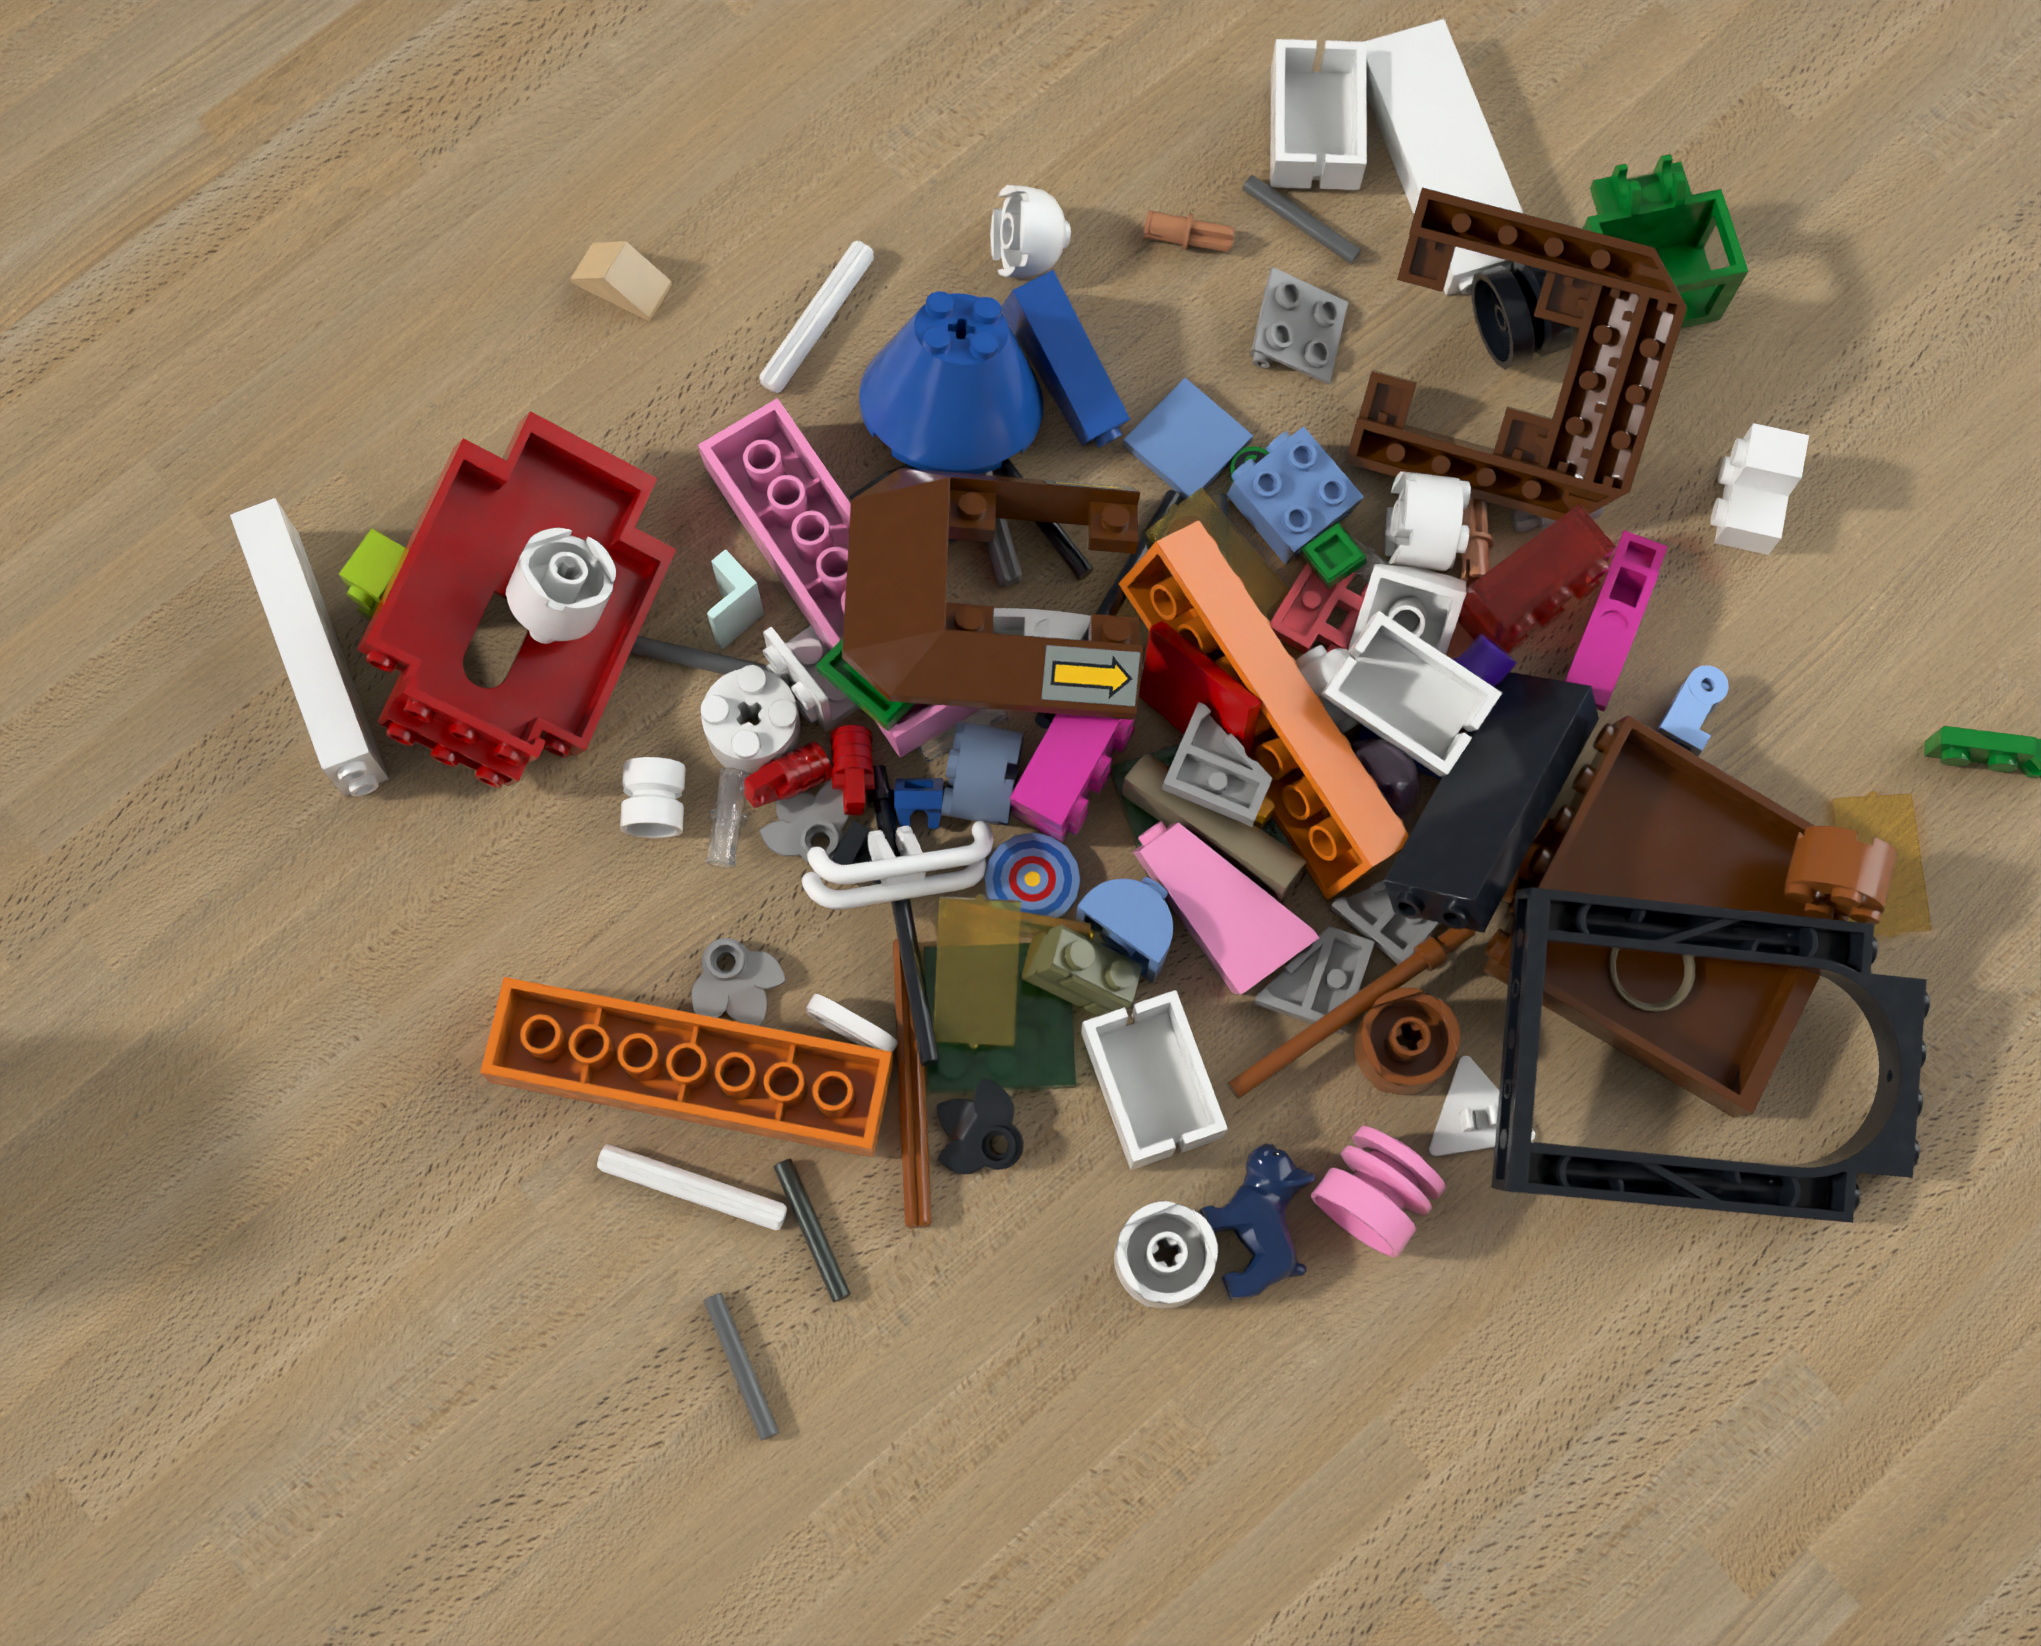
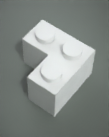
M1753 423L1743 439L1737 438L1735 440L1731 457H1724L1719 471L1718 483L1725 486L1722 499L1717 498L1711 515L1710 524L1717 526L1714 543L1766 555L1772 552L1782 538L1788 497L1802 478L1809 435Z

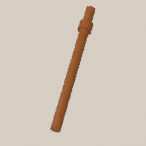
M1450 928L1435 939L1431 936L1414 947V954L1229 1081L1227 1084L1237 1099H1240L1368 1010L1379 997L1389 991L1398 989L1425 969L1432 971L1447 961L1446 955L1473 937L1475 931L1464 928Z

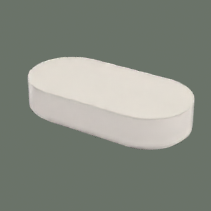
M814 994L805 1008L806 1013L815 1021L856 1045L891 1051L893 1053L898 1044L894 1037L881 1028L822 995Z

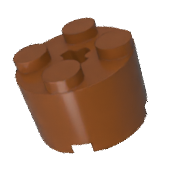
M1833 826L1805 828L1804 836L1800 832L1797 834L1784 886V896L1805 905L1804 914L1809 917L1833 920L1834 914L1850 917L1856 922L1877 925L1880 923L1881 914L1885 910L1896 864L1897 851L1890 844L1876 837L1873 838L1872 846L1856 841L1858 831Z
M1417 988L1395 989L1379 997L1359 1023L1354 1039L1356 1061L1364 1076L1379 1091L1397 1095L1417 1094L1436 1084L1453 1064L1460 1044V1028L1453 1011L1441 999H1437L1425 993L1424 990ZM1402 1033L1406 1040L1414 1039L1416 1041L1411 1051L1408 1050L1406 1045L1400 1046L1397 1039Z

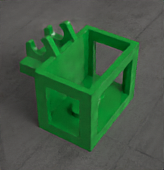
M1671 154L1660 156L1652 173L1627 178L1628 166L1626 163L1616 165L1610 177L1593 180L1590 192L1598 215L1587 217L1583 229L1655 248L1687 306L1681 328L1721 320L1748 273V267L1722 189L1692 195L1682 161L1672 163L1673 158ZM1717 225L1729 267L1711 270L1704 247Z

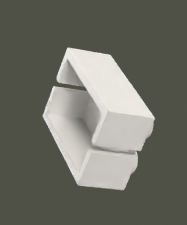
M1276 39L1271 65L1270 187L1311 188L1312 180L1319 181V189L1360 190L1366 167V42L1326 41L1320 72H1312L1317 40Z
M1378 611L1371 617L1349 650V653L1356 657L1355 660L1350 656L1345 658L1319 696L1438 776L1448 775L1472 739V737L1465 733L1457 734L1461 727L1468 732L1478 730L1502 692Z
M1176 990L1134 1004L1131 1015L1134 1023L1126 1026L1128 1014L1125 1007L1089 1019L1082 1024L1081 1034L1130 1170L1171 1157L1176 1148L1175 1144L1179 1145L1182 1153L1220 1140L1228 1130Z

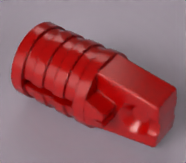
M860 725L841 726L830 733V744L832 746V789H842L844 815H863L865 790H874L875 773L872 765L873 734L870 729Z
M811 741L803 747H798L792 752H787L781 757L770 760V762L761 766L758 771L747 776L744 779V796L753 808L778 800L790 799L796 796V794L807 791L808 788H814L819 783H825L831 779L832 769L829 759L822 747L815 741Z

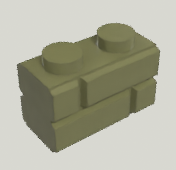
M1061 924L1051 928L1049 932L1044 931L1034 935L1022 971V979L1078 1007L1084 1006V1009L1090 1013L1101 1016L1124 1007L1125 1009L1130 1008L1134 1000L1142 968L1140 963Z

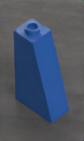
M1054 270L1012 290L1002 304L1001 312L1081 446L1083 447L1095 441L1099 448L1122 436L1123 434L1119 428L1127 423L1130 417Z

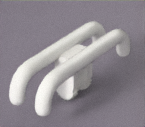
M977 821L972 826L974 842L971 845L923 853L911 827L902 826L897 828L895 835L900 857H896L887 839H885V835H883V831H870L869 835H867V846L872 861L850 865L834 863L829 859L823 848L815 846L807 853L808 862L815 872L806 873L802 878V885L813 901L820 906L830 909H850L963 890L975 886L984 877L987 868L985 857L991 852L994 843L992 830L987 822ZM967 865L961 871L925 876L926 872ZM820 877L835 884H856L874 880H881V884L846 890H834L825 886Z

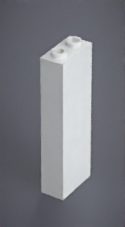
M1441 19L1365 41L1366 96L1413 214H1415L1422 187L1523 213L1445 20ZM1456 247L1444 292L1446 296L1459 292L1463 295L1471 294L1473 276L1476 273L1498 265H1502L1510 270L1512 261Z
M276 498L230 514L323 772L344 797L350 794L351 796H363L375 791L379 787L378 784L389 780L298 531Z

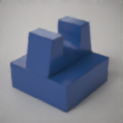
M896 778L894 805L899 826L910 827V815L914 811L921 810L928 815L929 828H939L943 803V778Z

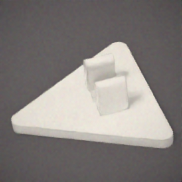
M1463 1056L1458 1061L1428 1148L1429 1154L1433 1157L1495 1148L1499 1090L1469 1056ZM1533 1129L1531 1141L1535 1138V1132Z

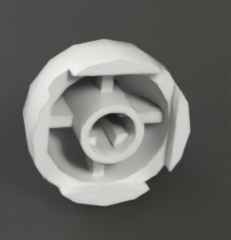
M1019 185L1005 186L998 195V197H1006L1003 208L994 209L992 214L990 233L992 258L994 261H999L1002 258L1004 269L997 270L1001 276L1011 278L1036 277L1051 269L1059 260L1063 248L1068 247L1071 238L1070 224L1068 221H1065L1063 211L1055 198L1044 190Z

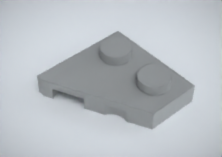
M1198 702L1164 780L1162 790L1252 827L1272 777L1257 761L1250 759L1246 755L1244 746L1232 733L1227 735L1210 716L1211 710L1205 704Z
M1384 880L1372 884L1369 889L1347 898L1343 896L1336 899L1330 908L1332 912L1364 938L1374 941V946L1397 964L1414 954V947L1427 939L1440 924L1420 918L1409 919L1401 914L1394 913Z
M1328 926L1316 941L1290 962L1283 972L1258 993L1254 1004L1313 1024L1358 993L1375 942ZM1347 1024L1339 1030H1337L1335 1033L1343 1035L1346 1030Z

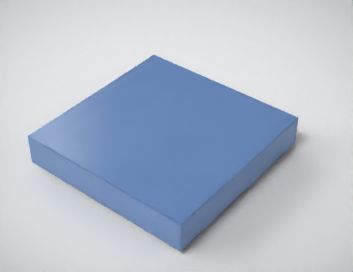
M1184 378L1123 439V446L1172 489L1181 494L1186 501L1192 504L1231 464L1236 453L1246 448L1252 442L1253 435L1188 379Z

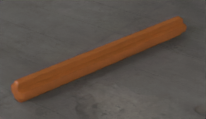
M898 939L893 942L898 1041L904 1216L907 1227L925 1228L932 1223L925 1066L920 1065Z

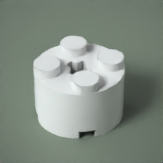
M1399 472L1391 490V493L1399 494V498L1395 502L1394 508L1387 507L1385 519L1384 551L1385 556L1391 557L1388 564L1438 571L1452 569L1456 553L1464 554L1468 545L1469 527L1462 525L1463 509L1467 508L1470 500V483L1468 481H1460L1454 477Z
M552 528L532 536L521 552L506 588L508 605L513 615L529 630L531 637L540 643L549 644L555 640H575L587 635L597 625L613 590L616 569L611 556L594 539L587 537L586 541L571 536L573 530Z
M745 666L742 669L722 676L711 686L701 704L702 725L710 749L716 759L731 771L741 774L742 772L754 773L761 766L770 762V760L781 757L783 754L792 752L797 748L801 724L795 697L791 689L781 678L761 669L759 666ZM748 718L753 720L759 718L760 723L754 726L750 722L744 724V721Z
M1162 1201L1152 1203L1136 1211L1122 1228L1114 1253L1116 1273L1124 1289L1144 1306L1159 1309L1179 1307L1195 1299L1212 1278L1217 1262L1218 1245L1211 1226L1201 1214L1173 1202ZM1163 1244L1166 1250L1175 1249L1178 1254L1172 1261V1267H1167L1164 1261L1157 1263L1153 1257L1158 1252V1245Z

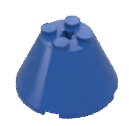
M942 291L931 293L927 297L926 303L869 362L860 385V412L863 422L872 437L877 435L892 449L891 455L896 459L921 470L982 474L1001 468L1002 461L1014 456L1018 452L1023 454L1035 440L1041 426L1044 409L1042 390L1011 328L1001 313L1000 303L994 298H980L962 293L948 294Z

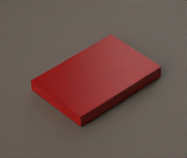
M1163 620L1151 626L1139 697L1183 734L1187 730L1198 702L1205 704L1211 710L1210 716L1227 735L1233 734L1244 746L1245 753L1250 758L1262 702Z

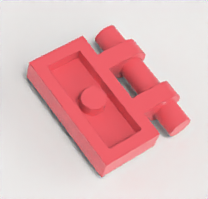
M1306 563L1270 622L1271 628L1278 639L1303 653L1310 651L1316 640L1325 644L1327 653L1336 648L1348 650L1368 584L1364 586L1360 595L1348 590L1347 588L1355 574L1353 572L1328 590L1308 563ZM1336 606L1347 612V616L1339 629L1327 623Z

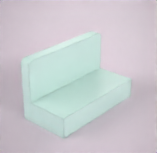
M726 549L711 561L719 592L723 599L707 612L715 642L721 649L728 646L764 616L757 582Z

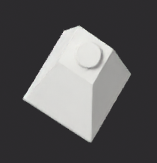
M1375 564L1348 651L1371 617L1380 611L1446 655L1466 596V581L1423 568Z

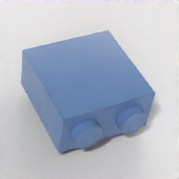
M1304 426L1292 436L1285 431L1275 438L1266 447L1269 454L1258 463H1255L1252 458L1243 463L1231 475L1234 482L1227 493V497L1285 565L1301 554L1300 549L1351 514L1364 497Z

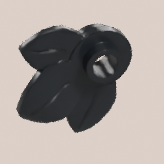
M987 1078L981 1079L976 1088L974 1101L957 1098L937 1104L936 1109L940 1124L952 1140L944 1147L938 1157L939 1162L948 1169L960 1174H971L984 1166L995 1170H1002L1013 1166L1021 1158L1024 1150V1140L1020 1130L1013 1124L1014 1103L1009 1094L995 1081ZM996 1135L1006 1138L1008 1149L1005 1153H998L994 1150L992 1141Z

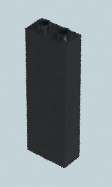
M1509 672L1494 687L1502 692V694L1478 730L1467 733L1472 739L1448 775L1442 777L1384 879L1394 913L1401 914L1409 919L1420 918L1442 923L1454 929L1464 928L1482 933L1485 932L1599 720L1592 686Z

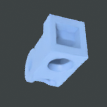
M1710 665L1694 669L1679 688L1656 732L1699 756L1711 735L1700 730V727L1706 716L1711 714L1725 698L1729 689L1725 674L1718 668Z

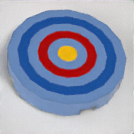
M1034 832L1015 835L1000 844L988 860L984 877L987 899L997 915L1011 925L1022 928L1049 927L1064 918L1076 903L1080 886L1078 864L1068 847L1052 836Z

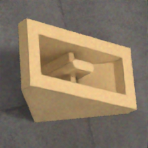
M627 241L592 243L570 278L572 284L649 322L672 286V282Z

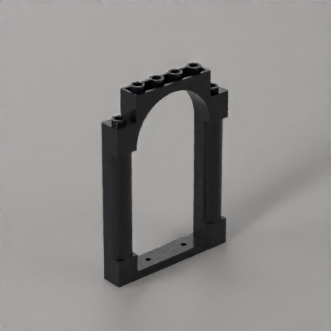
M1533 887L1516 889L1491 1188L1508 1192L1853 1223L1854 1211L1858 1208L1860 1201V1190L1856 1183L1857 1173L1913 1178L1914 1166L1919 1159L1920 1149L1916 1140L1917 1117L1920 1115L1923 1107V1096L1919 1090L1921 1067L1926 1060L1923 1027L1924 1019L1930 1007V999L1926 991L1927 979L1871 974V965L1876 959L1878 950L1877 940L1874 937V924ZM1547 943L1579 944L1790 966L1829 979L1842 988L1857 1003L1870 1024L1875 1037L1879 1059V1078L1875 1098L1866 1119L1857 1132L1836 1151L1818 1160L1795 1165H1774L1532 1142Z

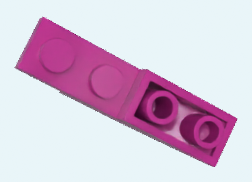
M1625 530L1619 539L1565 679L1566 682L1592 686L1596 708L1603 712L1608 705L1633 643L1668 548L1666 545Z

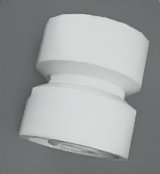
M659 757L633 758L623 764V792L630 797L621 803V832L635 837L660 839L672 838L683 833L684 806L676 799L682 796V791L685 789L686 767L684 764L672 759Z

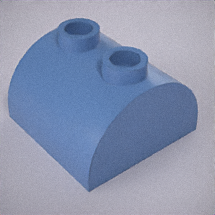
M1144 877L1141 882L1132 879H1114L1103 882L1090 890L1077 906L1074 929L1082 935L1140 963L1142 968L1140 975L1153 984L1164 967L1173 935V920L1169 907L1165 902L1168 892L1159 883L1148 877Z

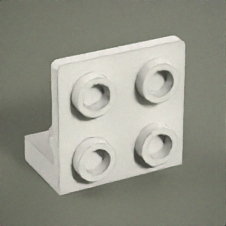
M811 625L787 643L783 642L772 627L763 632L767 646L763 650V654L769 662L766 667L769 672L777 675L791 687L798 698L796 700L797 708L808 723L813 724L818 721L825 732H827L860 708L817 672L816 664L828 653V650Z

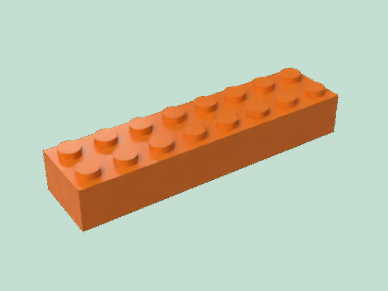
M1198 520L1156 541L1120 581L1119 586L1149 631L1151 626L1163 620L1262 702L1250 759L1257 761L1272 777L1265 795L1276 805L1272 817L1294 851L1308 861L1306 869L1328 901L1369 876L1400 853L1409 837L1405 825L1394 813L1380 792L1375 779L1368 774L1352 750L1349 740L1340 732L1326 711L1323 701L1314 693L1298 669L1295 659L1288 654L1273 632L1269 620L1261 614L1245 590L1243 581L1233 572L1219 551L1215 539L1207 533L1201 522Z
M503 977L480 1073L492 1084L874 1158L894 1061L891 1051Z

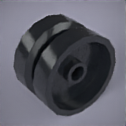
M1512 262L1510 270L1502 265L1480 271L1473 276L1471 284L1474 316L1481 338L1495 363L1504 370L1532 360L1534 352L1543 357L1570 347L1573 339L1572 326L1534 316L1547 271Z

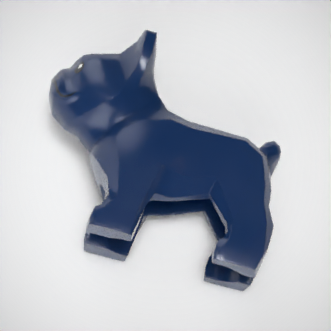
M1265 1143L1248 1155L1246 1163L1247 1173L1243 1184L1237 1189L1226 1205L1220 1208L1209 1205L1199 1210V1214L1207 1220L1214 1233L1234 1231L1238 1239L1253 1256L1243 1273L1234 1271L1221 1277L1230 1301L1258 1296L1267 1287L1288 1277L1302 1276L1307 1271V1267L1297 1261L1285 1220V1209L1295 1194L1315 1181L1316 1176L1312 1172H1306L1297 1168L1285 1151L1277 1149L1274 1144Z

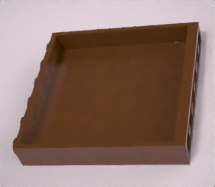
M1627 715L1612 725L1609 723L1605 724L1598 733L1593 743V748L1598 750L1590 765L1586 763L1576 775L1571 787L1576 790V793L1570 805L1564 804L1557 812L1550 826V829L1555 833L1548 847L1543 845L1537 851L1529 866V871L1534 874L1526 888L1533 887L1809 917L1804 914L1805 905L1784 896V886L1797 834L1800 832L1804 836L1805 828L1815 825ZM1515 895L1507 908V912L1512 914L1504 930L1499 929L1496 931L1487 945L1485 954L1490 956L1483 969V971L1507 985ZM1834 914L1833 920L1847 921L1849 917ZM1547 943L1542 1006L1733 1118L1753 1114L1820 977L1818 974L1795 969L1790 966L1693 956L1695 979L1687 997L1677 1006L1666 1011L1644 1012L1627 1004L1616 993L1608 971V960L1612 948ZM1627 949L1619 950L1616 959L1618 980L1623 989L1634 999L1644 1003H1661L1675 995L1682 985L1685 967L1681 955Z

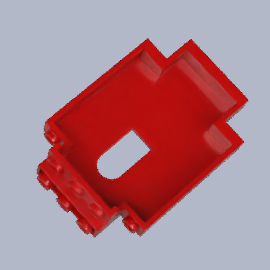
M531 411L518 423L502 458L463 438L453 448L357 648L358 651L367 655L366 662L375 668L392 673L394 669L401 671L377 721V724L388 728L386 735L407 746H413L414 742H417L432 750L430 756L433 759L455 768L458 767L459 763L476 771L474 777L477 780L499 789L503 784L510 786L519 782L526 765L538 759L542 749L562 758H568L569 754L576 756L586 751L677 550L635 528L657 478ZM564 528L573 530L571 536L586 541L587 537H590L600 543L614 562L616 577L611 596L594 629L581 638L569 641L555 640L549 644L534 640L529 630H527L512 665L501 684L493 688H482L473 684L467 678L463 669L464 654L492 594L495 593L507 599L506 588L521 552L529 539L543 530Z

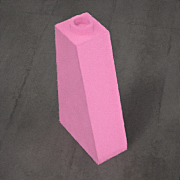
M1160 821L1138 837L1142 845L1135 849L1133 854L1150 878L1166 889L1168 895L1165 899L1232 993L1242 995L1319 938L1314 929L1180 823H1173L1166 827Z

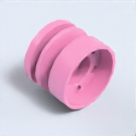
M1363 1125L1358 1128L1352 1137L1357 1147L1348 1145L1341 1152L1343 1160L1354 1174L1334 1167L1330 1168L1312 1192L1311 1197L1322 1212L1352 1236L1372 1249L1395 1258L1398 1257L1416 1231L1414 1223L1404 1213L1403 1209L1423 1216L1428 1214L1432 1207L1427 1198L1438 1199L1446 1189V1186L1437 1172L1410 1147L1374 1128Z

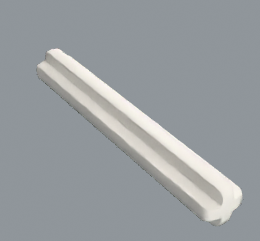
M855 241L850 245L761 372L760 383L766 389L776 394L784 389L874 260L873 250L861 241Z
M610 1144L603 1147L598 1158L597 1167L605 1173L773 1230H779L786 1217L787 1207L781 1202Z

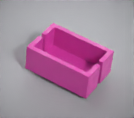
M1056 714L1010 796L1013 817L1048 836H1052L1061 843L1065 841L1069 832L1077 835L1089 814V810L1086 809L1089 803L1088 797L1092 791L1100 794L1112 772V768H1110L1111 756L1115 750L1121 753L1125 750L1135 731V727L1132 726L1135 720Z

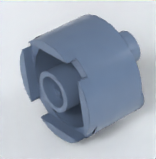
M957 721L953 749H950L946 777L949 778L948 787L945 788L941 815L1008 826L1012 811L1010 796L1015 789L1016 779L1018 778L1024 733Z

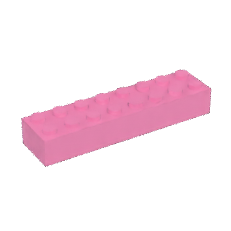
M777 398L698 444V448L706 471L829 652L843 638L851 504ZM915 703L889 731L885 730L880 724L877 723V725L901 758L957 724V721H962L981 708Z

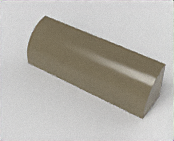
M1149 752L1143 755L1125 776L1121 795L1157 820L1162 821L1166 826L1180 823L1280 903L1305 869L1308 861L1254 824L1251 827L1162 790L1170 766Z

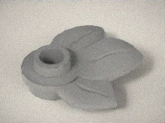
M831 779L819 790L816 797L805 791L801 794H796V796L790 799L776 801V812L779 821L772 822L760 829V834L769 849L781 856H801L804 861L809 863L807 853L813 848V841L817 837H826L830 844L825 849V852L832 861L844 837L842 828L850 816L844 815L842 789H832Z
M732 938L718 939L712 942L703 953L702 968L704 972L692 987L691 999L695 1014L715 1018L720 1017L726 1011L737 1022L761 1026L767 1012L765 990L780 986L786 981L783 970L778 961L766 952L748 951L741 942ZM724 956H732L736 960L735 966L729 971H722L718 968V962Z

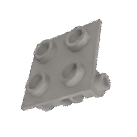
M1274 267L1270 268L1261 310L1258 315L1259 320L1255 328L1256 333L1253 346L1250 350L1253 365L1259 368H1269L1271 362L1277 361L1329 384L1348 302Z

